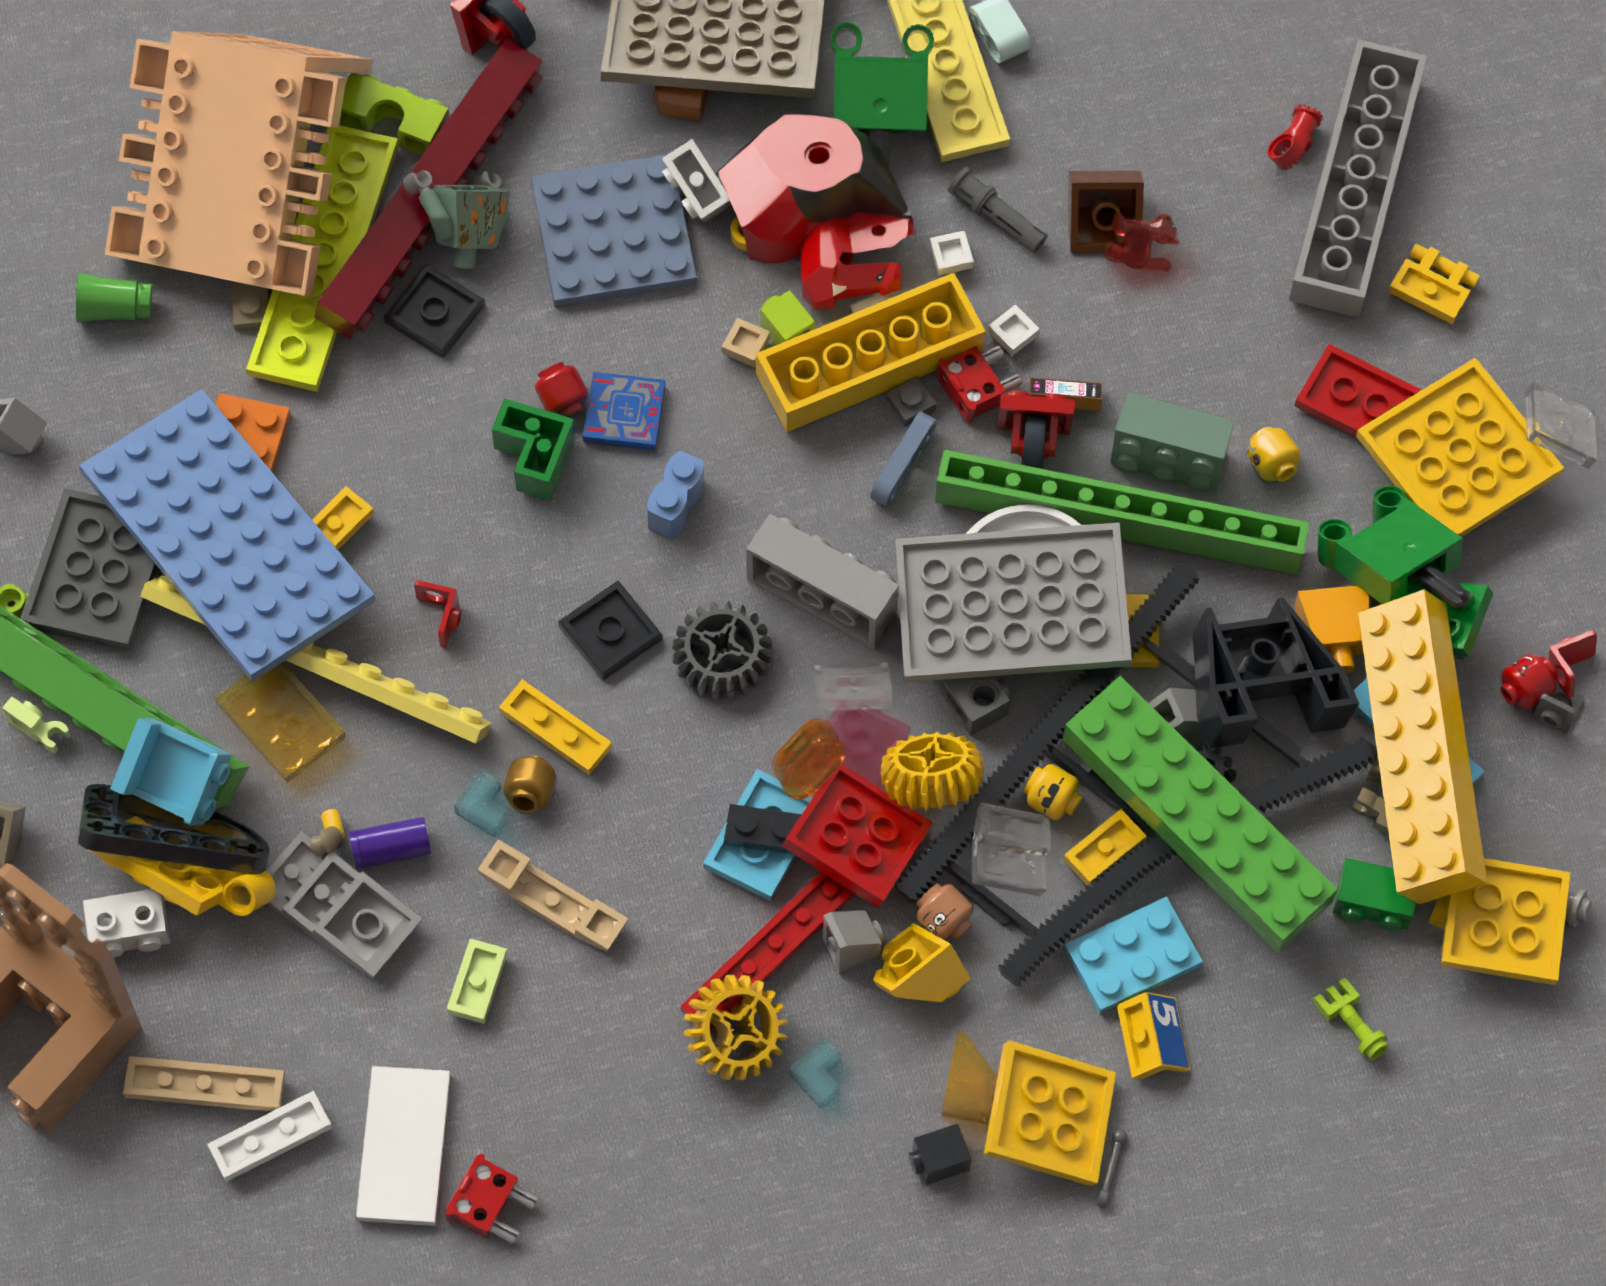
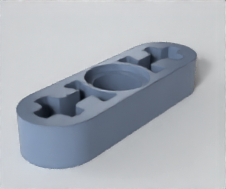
M919 412L876 480L870 499L886 507L892 503L930 441L937 426V419L923 412Z

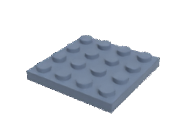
M666 155L531 176L555 307L697 284L679 188L673 189L662 172L667 168L662 159Z

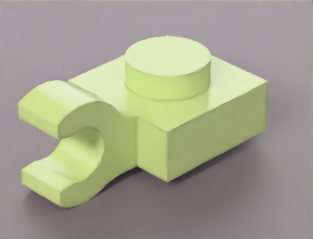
M11 697L2 707L7 721L34 741H40L49 752L56 753L58 751L57 745L50 740L53 734L60 733L66 738L71 736L68 727L60 721L43 722L41 718L43 716L42 712L29 701H25L22 704Z

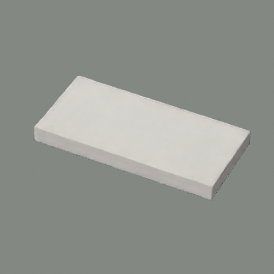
M372 1066L356 1212L357 1221L436 1226L451 1077L450 1071Z

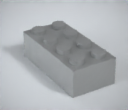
M769 514L746 548V575L748 581L873 650L897 615L899 584L895 582L892 576L884 571L878 570L875 572L864 566L862 561L851 553L842 554L831 548V545L820 536L813 535L811 537L800 531L798 526L787 518L782 517L779 519Z

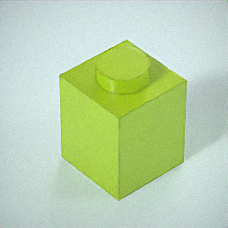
M790 290L781 296L774 295L770 297L760 308V326L770 331V339L775 345L815 330V321Z

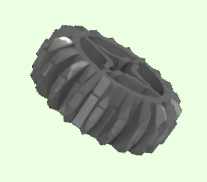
M713 601L708 612L699 606L696 609L697 618L687 614L684 618L686 626L678 625L676 629V636L678 638L672 640V649L675 651L672 654V662L674 665H679L677 667V675L679 678L687 677L685 681L688 689L698 685V694L701 697L710 690L715 701L719 699L720 692H727L728 699L732 700L734 698V690L737 689L746 696L748 684L758 687L760 684L759 675L766 676L769 672V666L766 663H771L773 653L769 650L772 647V638L766 636L768 633L767 626L765 624H758L759 616L756 613L746 617V607L744 605L739 607L737 611H733L732 603L729 601L725 604V609H718V605ZM722 629V630L719 631V632H714V633H713V632H710V631H713V630ZM738 633L748 640L753 649L752 654L745 652L744 647L737 644ZM728 644L729 652H726L724 649V653H719L716 658V650L718 649L720 652V648H726ZM693 647L700 650V654L708 658L707 668L702 667L695 660L692 654ZM726 669H735L731 672L722 673Z

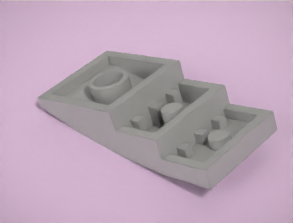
M300 831L267 870L276 885L275 897L268 905L314 940L373 979L422 921V918L363 871L361 873L357 872L334 852L325 853L322 856L314 855L309 844L311 838Z

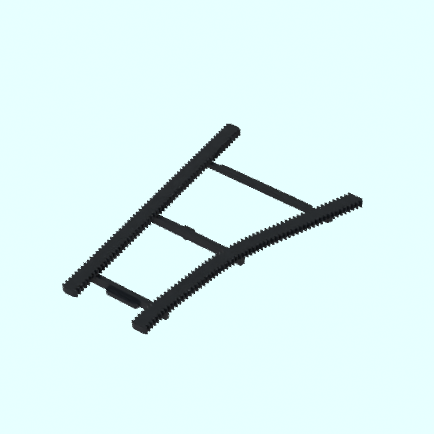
M1177 562L1176 568L1173 567L1171 573L1167 574V578H1163L1162 584L1159 583L1158 588H1154L1153 594H1149L1148 600L1144 599V604H1140L1139 610H1135L1134 615H1130L1128 623L1131 657L1133 659L1134 653H1138L1139 647H1143L1195 687L1194 666L1168 646L1160 645L1158 647L1148 639V637H1152L1153 631H1157L1158 626L1161 627L1162 621H1166L1167 616L1171 615V611H1175L1176 605H1180L1181 600L1185 599V595H1189L1190 589L1193 590L1195 584L1199 583V577L1194 570L1185 563ZM1124 667L1083 669V674L1078 675V680L1074 679L1073 685L1070 684L1069 689L1064 690V696L1060 695L1059 701L1055 700L1054 707L1050 706V712L1046 711L1045 717L1040 718V723L1036 722L1035 728H1031V734L1026 733V739H1021V745L1017 744L1016 750L1012 749L1011 755H1007V761L1003 760L1002 766L997 767V772L993 771L992 777H988V783L983 782V788H978V794H974L973 799H969L968 805L964 804L963 810L959 809V816L954 815V821H949V827L944 826V832H939V838L935 837L934 843H930V849L925 848V855L920 854V860L915 859V866L910 865V871H905V877L900 876V882H895L897 892L910 903L916 904L918 898L923 896V892L926 893L928 887H933V881L937 882L938 876H942V870H945L962 883L961 892L1003 926L1012 923L1029 936V939L1024 938V944L1019 943L1018 949L1014 948L1013 954L1008 955L1009 960L1004 959V965L999 964L998 967L1001 975L1015 986L1021 987V981L1026 982V976L1030 977L1031 971L1035 972V966L1040 967V961L1045 962V956L1049 958L1051 952L1055 953L1056 947L1060 948V942L1065 944V938L1070 939L1071 933L1076 934L1077 928L1082 929L1083 924H1088V918L1093 920L1094 914L1099 915L1100 909L1105 910V904L1110 906L1111 900L1116 901L1117 895L1122 896L1123 891L1127 892L1128 886L1132 887L1133 882L1138 883V877L1143 879L1144 874H1149V869L1154 871L1155 866H1160V861L1165 864L1166 858L1171 860L1172 854L1177 856V853L1124 800L1104 785L1106 782L1093 769L1089 772L1085 771L1054 747V744H1058L1059 739H1063L1065 724L1096 698V695L1098 696L1101 690H1105L1106 685H1110L1111 679H1115V674L1119 675L1120 669H1124ZM1257 715L1258 720L1251 731L1293 762L1299 769L1293 766L1292 772L1287 769L1285 775L1280 772L1279 777L1273 775L1272 781L1266 778L1265 784L1259 781L1258 787L1253 784L1251 790L1246 787L1245 793L1239 790V793L1259 812L1261 810L1265 813L1266 808L1272 810L1273 804L1279 807L1280 801L1286 804L1287 798L1292 801L1294 796L1299 798L1300 793L1306 795L1307 789L1313 792L1314 786L1320 789L1322 784L1326 786L1327 782L1333 783L1334 777L1340 780L1341 774L1347 777L1348 772L1353 774L1355 769L1360 771L1362 766L1367 768L1368 763L1373 766L1375 760L1378 759L1377 747L1364 737H1361L1359 742L1354 740L1353 745L1348 742L1346 748L1341 745L1339 751L1334 748L1333 754L1327 751L1326 757L1321 754L1319 760L1314 757L1311 763L1300 756L1301 749ZM1044 755H1046L1066 772L1075 776L1080 783L1116 811L1122 809L1149 837L1148 842L1143 840L1142 846L1137 844L1136 850L1131 848L1130 854L1125 853L1124 859L1119 857L1118 863L1113 862V868L1108 866L1107 872L1102 871V877L1097 875L1096 882L1091 880L1090 886L1085 885V891L1080 890L1079 896L1074 895V901L1069 899L1068 906L1063 904L1062 910L1057 909L1056 915L1051 914V920L1045 919V925L1040 923L1038 929L953 862L952 859H957V853L962 854V848H967V842L971 843L972 837L976 838V831L981 832V826H986V820L991 821V815H996V809L1000 810L1001 804L1005 805V798L1010 799V793H1015V787L1020 788V782L1024 783L1025 777H1029L1030 771L1034 772L1035 766H1039V760L1043 761Z

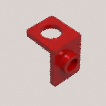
M416 580L414 589L417 600L446 606L438 630L440 647L446 648L451 630L457 631L461 620L462 609L458 608L457 589ZM426 591H432L440 594L441 596H434L427 593Z
M1594 630L1576 637H1567L1560 643L1549 647V661L1558 675L1556 682L1567 699L1574 697L1575 675L1569 666L1593 657L1596 654L1597 634ZM1560 669L1562 670V672H1563V674H1564L1565 680H1564V678H1563V676H1562V674H1561Z

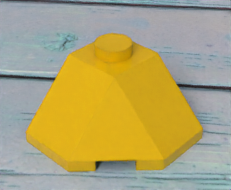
M915 923L911 924L884 946L881 954L884 964L882 969L876 970L873 979L877 987L894 997L941 1003L945 999L956 995L960 988L971 980L952 945Z

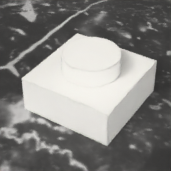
M965 231L930 238L929 246L938 276L973 268L974 261Z
M1016 304L988 326V333L1011 356L1038 337L1040 331Z

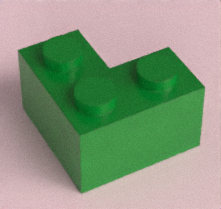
M504 398L492 427L494 449L519 456L514 470L516 491L551 501L575 441L574 419Z

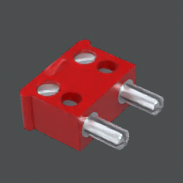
M975 346L947 360L944 358L939 360L936 378L967 423H972L975 417L1000 406L1001 394H1006V392L1022 385V379L1018 374L999 381L989 366V363L1003 357L1004 353L1000 346H996L983 353Z
M481 1153L475 1157L449 1202L445 1212L446 1221H455L486 1239L490 1232L506 1241L514 1243L516 1238H518L519 1231L499 1221L500 1214L510 1198L532 1210L536 1206L535 1204L538 1203V1197L518 1187L517 1176L485 1160V1155ZM501 1181L505 1185L503 1187H496L494 1183ZM476 1215H483L486 1219L477 1221L474 1217Z

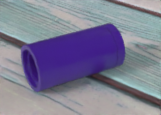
M424 817L349 831L356 869L431 854Z

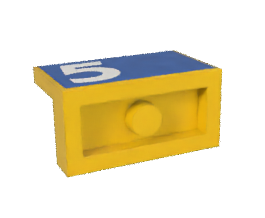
M1144 992L1117 1005L1132 1078L1142 1080L1163 1070L1183 1073L1191 1070L1175 997Z

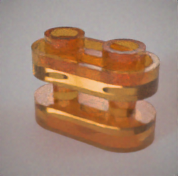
M821 718L811 719L804 723L774 755L772 760L773 772L784 792L789 797L805 799L811 796L843 763L846 756L845 746L830 722Z

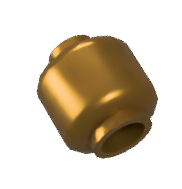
M530 755L517 758L510 764L503 786L504 797L512 808L519 812L533 813L541 810L550 802L557 780L556 772L540 756Z

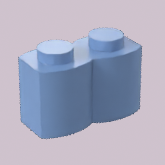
M678 451L669 459L664 470V481L660 482L652 490L647 502L648 530L671 540L678 536L685 527L688 509L697 503L704 489L703 460L683 451Z

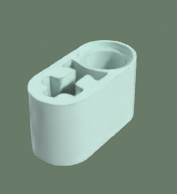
M985 0L969 7L968 12L971 23L996 63L999 64L1031 49L1029 34L1008 0Z

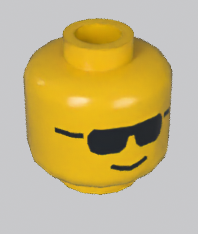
M1048 764L1043 769L1037 767L1023 791L1028 795V806L1052 820H1059L1065 813L1072 816L1083 797L1077 793L1080 785L1079 780L1053 764Z

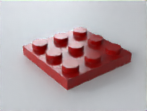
M836 761L781 846L879 909L933 822L907 805H898L897 800L889 799L887 792Z

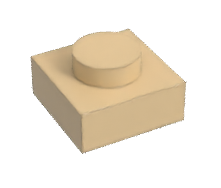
M737 318L721 347L722 354L755 367L756 353L763 351L770 339V331Z

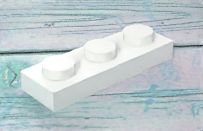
M312 1091L207 1145L225 1182L332 1129V1126L315 1092Z

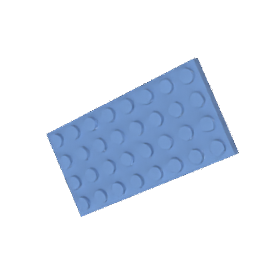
M202 389L79 465L81 474L252 682L375 602V594Z

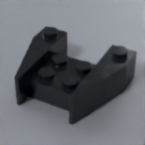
M1283 597L1277 599L1267 618L1220 625L1217 623L1212 608H1206L1193 632L1197 718L1210 749L1245 743L1258 720L1251 701L1295 695L1311 733L1345 728L1359 705V701L1344 669Z

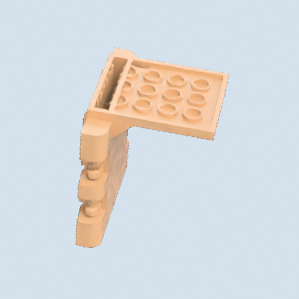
M172 31L170 43L137 39L129 88L163 95L162 100L142 97L141 106L145 107V109L160 110L158 123L148 119L139 120L138 129L156 132V137L122 134L119 161L152 167L151 172L131 170L130 177L136 181L149 182L148 194L140 191H128L127 200L146 204V209L126 206L112 207L105 255L303 296L313 295L320 246L293 240L292 238L293 234L314 237V228H311L309 225L295 224L296 212L304 215H317L318 206L298 202V199L302 197L317 201H327L332 173L304 167V162L325 165L326 157L321 153L306 152L307 141L309 139L317 143L328 142L330 135L329 133L310 130V123L326 127H339L346 77L332 75L329 72L371 73L373 59L244 34Z

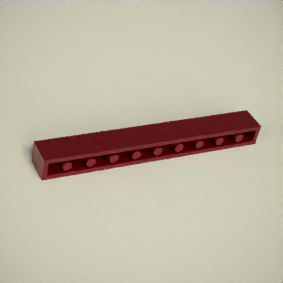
M506 38L410 173H415L416 175L422 170L429 172L432 176L430 189H434V185H468L469 180L466 177L471 170L477 172L481 168L488 155L485 150L490 143L494 146L498 144L506 130V127L503 125L507 119L511 118L514 120L518 116L524 105V101H522L524 95L527 92L533 94L543 77L539 74L542 60ZM402 183L317 302L314 318L352 340L358 330L364 332L368 328L375 315L372 313V310L376 304L380 303L383 305L387 301L394 288L391 285L396 276L403 278L413 261L410 256L415 249L422 251L431 237L432 233L429 230L432 225L419 200L420 193H409L405 189L404 183Z

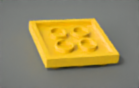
M1484 858L1487 884L1449 895L1440 966L1556 985L1559 978L1571 872Z
M1011 1040L1003 1044L984 1155L1091 1187L1098 1183L1116 1072Z

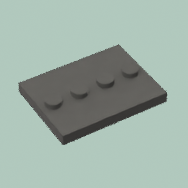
M64 488L20 619L38 630L130 650L146 599L140 596L144 584L153 580L157 565L100 496Z

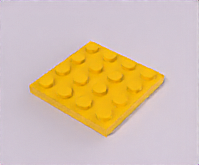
M1476 357L1357 430L1356 437L1392 483L1406 493V498L1461 537L1562 475L1564 471V466Z

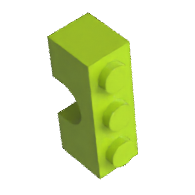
M350 73L345 85L339 124L370 132L375 123L381 119H398L402 122L398 128L400 148L422 156L449 119V109L435 99H423L413 95L404 87H392L384 84L372 75Z

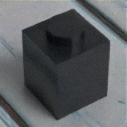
M959 1124L915 1137L913 1140V1151L908 1153L914 1174H922L925 1185L970 1171L972 1159Z

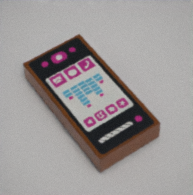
M1034 377L1029 379V393L1032 397L1045 398L1047 394H1062L1067 396L1069 400H1075L1074 409L1101 411L1102 383Z

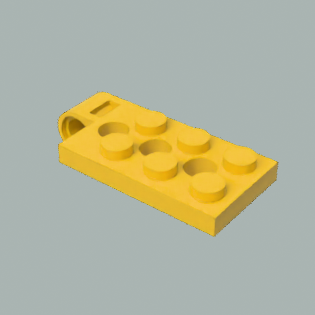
M134 816L124 821L127 823L152 826L147 822L143 821L142 819L138 818L137 816ZM89 850L99 856L107 865L117 867L132 876L135 882L150 887L163 895L164 899L168 902L178 904L196 916L217 904L237 916H246L270 903L276 894L275 882L267 871L260 874H246Z

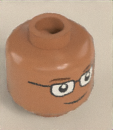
M937 883L916 903L920 908L917 912L918 921L930 933L943 940L952 936L957 941L973 925L968 920L973 913V905L951 884L941 887Z

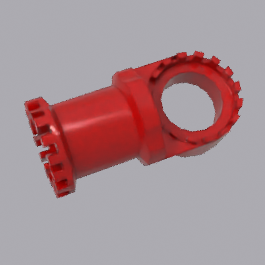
M1305 104L1295 106L1290 127L1285 129L1283 134L1277 136L1268 146L1267 155L1281 170H1288V167L1290 169L1293 168L1292 164L1297 165L1296 161H1301L1302 159L1300 156H1304V152L1310 150L1316 127L1321 125L1323 115L1320 114V111H1316V108L1310 110L1311 106L1308 105L1306 108Z

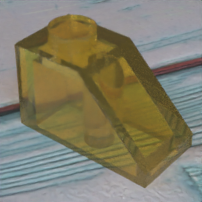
M957 1031L942 1116L988 1125L997 1076L966 1032Z

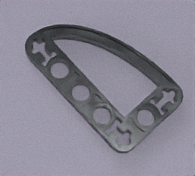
M91 784L85 789L78 844L87 850L246 874H260L267 869L270 853L267 842L257 832L230 817L214 811L211 818L205 821L204 825L190 826L184 823V818L133 794L122 795L111 790V785ZM117 811L164 820L206 834L116 821Z

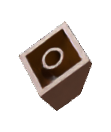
M1069 171L1068 219L1070 252H1142L1144 181L1140 171Z

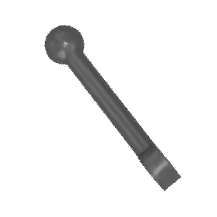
M1120 1129L1116 1130L1112 1135L1114 1146L1097 1204L1103 1207L1106 1205L1121 1146L1128 1139L1127 1133Z

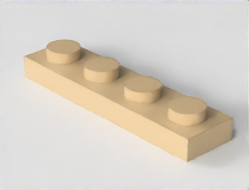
M129 1056L123 1095L129 1099L272 1112L281 1107L286 1075L283 1070Z

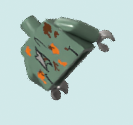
M422 170L416 175L415 173H410L404 178V187L409 193H420L419 200L429 217L437 243L455 248L453 266L474 269L477 249H494L498 246L500 235L510 220L507 209L510 191L498 188L502 184V179L498 174L493 173L488 176V173L483 171L474 176L473 185H434V189L429 188L432 183V176L427 171Z

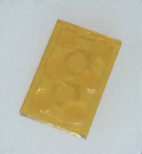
M283 662L253 682L247 675H244L215 698L217 705L287 783L346 738L343 728Z

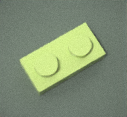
M474 939L469 940L447 1006V1014L485 1024L508 954L507 948Z

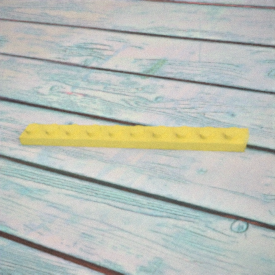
M160 576L144 584L140 597L204 624L166 576ZM314 642L286 660L475 744L488 736L492 722L483 719V715L477 710L468 707L457 708L448 704L449 700L440 694L432 692L425 694L414 689L415 685L408 680L386 677L374 665L360 663L359 665L348 660V656L344 652L331 648L325 650L314 645Z

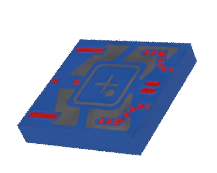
M593 372L583 442L656 451L666 387L665 380Z

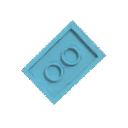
M756 769L736 805L802 814L813 796ZM725 824L703 862V868L771 902L794 862L796 855L724 845Z
M1167 896L1064 945V951L1099 1015L1117 1007L1122 1002L1144 992H1149L1202 967L1203 963Z

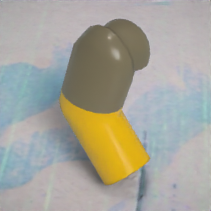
M329 809L321 814L324 829L320 831V835L311 837L309 841L311 850L316 856L335 852L345 842V833L340 813L336 809Z

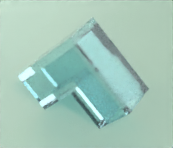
M480 768L454 804L456 815L493 837L498 834L508 819L507 810L492 802L501 790L500 779Z
M824 1037L789 1067V1075L821 1110L840 1094V1086L829 1076L828 1072L842 1061V1053L827 1037Z

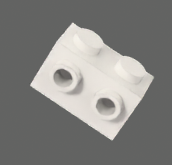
M693 139L662 158L667 166L662 172L673 189L678 186L681 187L687 197L681 202L692 219L699 216L705 223L732 205L726 190Z
M148 889L83 900L88 940L91 943L96 938L101 940L111 951L113 958L122 955L123 951L138 949L139 951L150 952L161 948V945L170 944L165 900L163 895L155 890Z

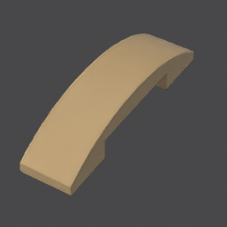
M499 839L477 870L493 886L533 914L569 935L608 952L628 921L627 917L597 899L594 902L533 866L530 864V858Z

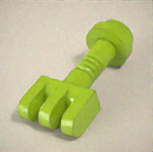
M1342 978L1337 982L1339 989L1344 994L1343 996L1333 986L1325 990L1326 996L1331 1001L1330 1005L1321 994L1312 998L1314 1005L1328 1022L1338 1015L1341 1016L1361 1041L1358 1051L1363 1057L1368 1056L1370 1060H1374L1388 1049L1387 1036L1383 1031L1379 1030L1373 1033L1352 1007L1359 1002L1360 995L1346 978Z

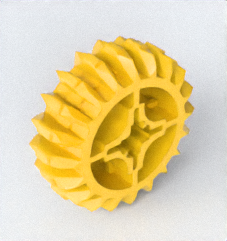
M939 731L928 735L923 732L921 736L917 737L909 735L907 741H896V746L888 748L887 755L882 757L881 780L884 790L888 792L889 799L897 800L900 806L909 804L912 810L918 807H923L925 811L936 807L942 810V807L947 805L956 807L957 801H969V795L978 793V787L982 785L984 774L983 758L980 756V750L976 749L974 742H967L965 736L955 738L952 732L946 735L940 734Z
M726 975L724 983L720 979L711 980V990L707 987H701L698 990L703 1001L691 999L689 1005L696 1010V1013L685 1014L684 1020L693 1022V1029H686L683 1034L685 1037H694L695 1042L690 1043L687 1049L689 1052L700 1050V1054L695 1062L698 1065L708 1063L707 1073L715 1075L720 1071L721 1079L730 1080L734 1074L737 1080H745L747 1072L751 1076H759L761 1071L760 1065L765 1068H770L773 1065L768 1054L779 1056L782 1053L780 1047L775 1045L776 1041H786L788 1038L786 1034L778 1033L779 1026L787 1025L788 1021L786 1018H777L776 1014L781 1012L784 1006L782 1003L771 1005L776 993L773 990L763 993L764 982L755 981L751 985L750 976L742 975L737 981L735 975ZM732 995L743 997L741 1004L735 1005L730 1013L716 1009L721 1001ZM756 1012H758L760 1017L761 1032L754 1025ZM728 1021H739L740 1023L736 1026H741L740 1032L744 1034H732V1031L735 1029H730L731 1023ZM710 1023L717 1029L718 1037L715 1044H713L710 1035ZM741 1042L755 1046L748 1055L741 1059L732 1060L727 1058L731 1050H736Z

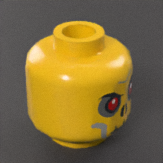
M1262 428L1250 438L1247 449L1248 460L1258 475L1268 482L1277 480L1284 482L1292 478L1297 472V466L1300 464L1302 457L1298 446L1289 433L1282 428Z

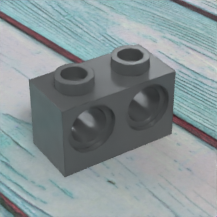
M994 676L933 680L970 736L1002 719L1009 713L1012 696L1007 685L1001 679L997 681ZM979 697H986L992 701V704L980 706L974 700Z

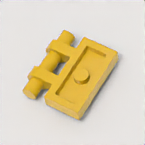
M1416 243L1410 256L1419 260L1420 264L1406 258L1392 281L1388 293L1452 325L1471 291L1460 284L1464 283L1475 288L1480 275L1469 270V265L1461 261L1457 264L1441 256V251L1433 247L1427 249ZM1432 268L1450 276L1449 279L1431 271Z

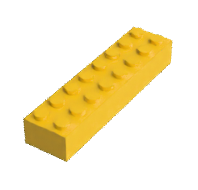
M1422 590L1358 613L1397 893L1418 904L1487 884L1446 603L1429 592Z

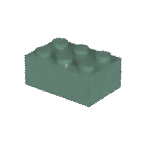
M1127 392L1115 430L1110 463L1117 464L1120 468L1127 471L1140 470L1148 472L1161 480L1169 481L1174 479L1185 482L1198 490L1211 489L1217 491L1235 420Z

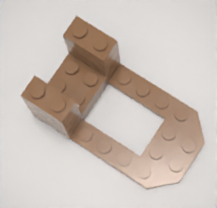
M6 863L0 869V919L4 922L0 928V1022L22 998L35 1012L40 1014L42 1010H45L53 1017L52 1024L58 1029L7 1087L14 1099L11 1105L19 1112L17 1116L33 1130L39 1126L49 1134L143 1028L111 951L97 938L91 943L80 931L85 924L75 913L15 866ZM64 944L75 952L73 957L62 949Z

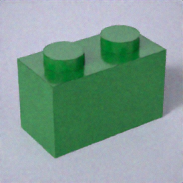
M1345 858L1340 871L1338 890L1332 913L1341 914L1343 919L1350 922H1362L1363 920L1377 922L1381 928L1386 930L1398 931L1401 928L1408 929L1414 915L1416 902L1397 893L1394 868Z

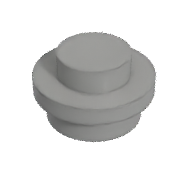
M1580 889L1578 892L1568 891L1565 920L1568 921L1569 926L1576 927L1579 921L1586 922L1589 916L1592 900L1587 899L1586 890Z

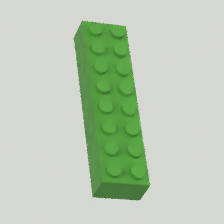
M1121 676L1065 724L1063 741L1277 953L1284 949L1333 903L1338 889Z

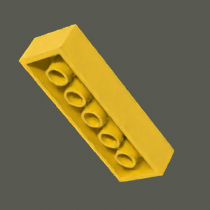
M953 272L756 353V375L787 433L894 389L916 376L920 378L935 372L941 358L947 360L977 346L980 352H983L986 330Z

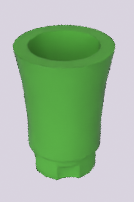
M81 272L78 273L76 287L77 323L97 320L136 321V318L151 319L152 284H138V281L118 280L97 277Z

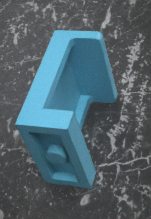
M138 718L110 789L122 795L133 794L184 818V823L190 826L204 825L205 821H208L215 811L216 800L214 798L219 786L223 785L229 776L230 765L228 763L232 754L157 719Z

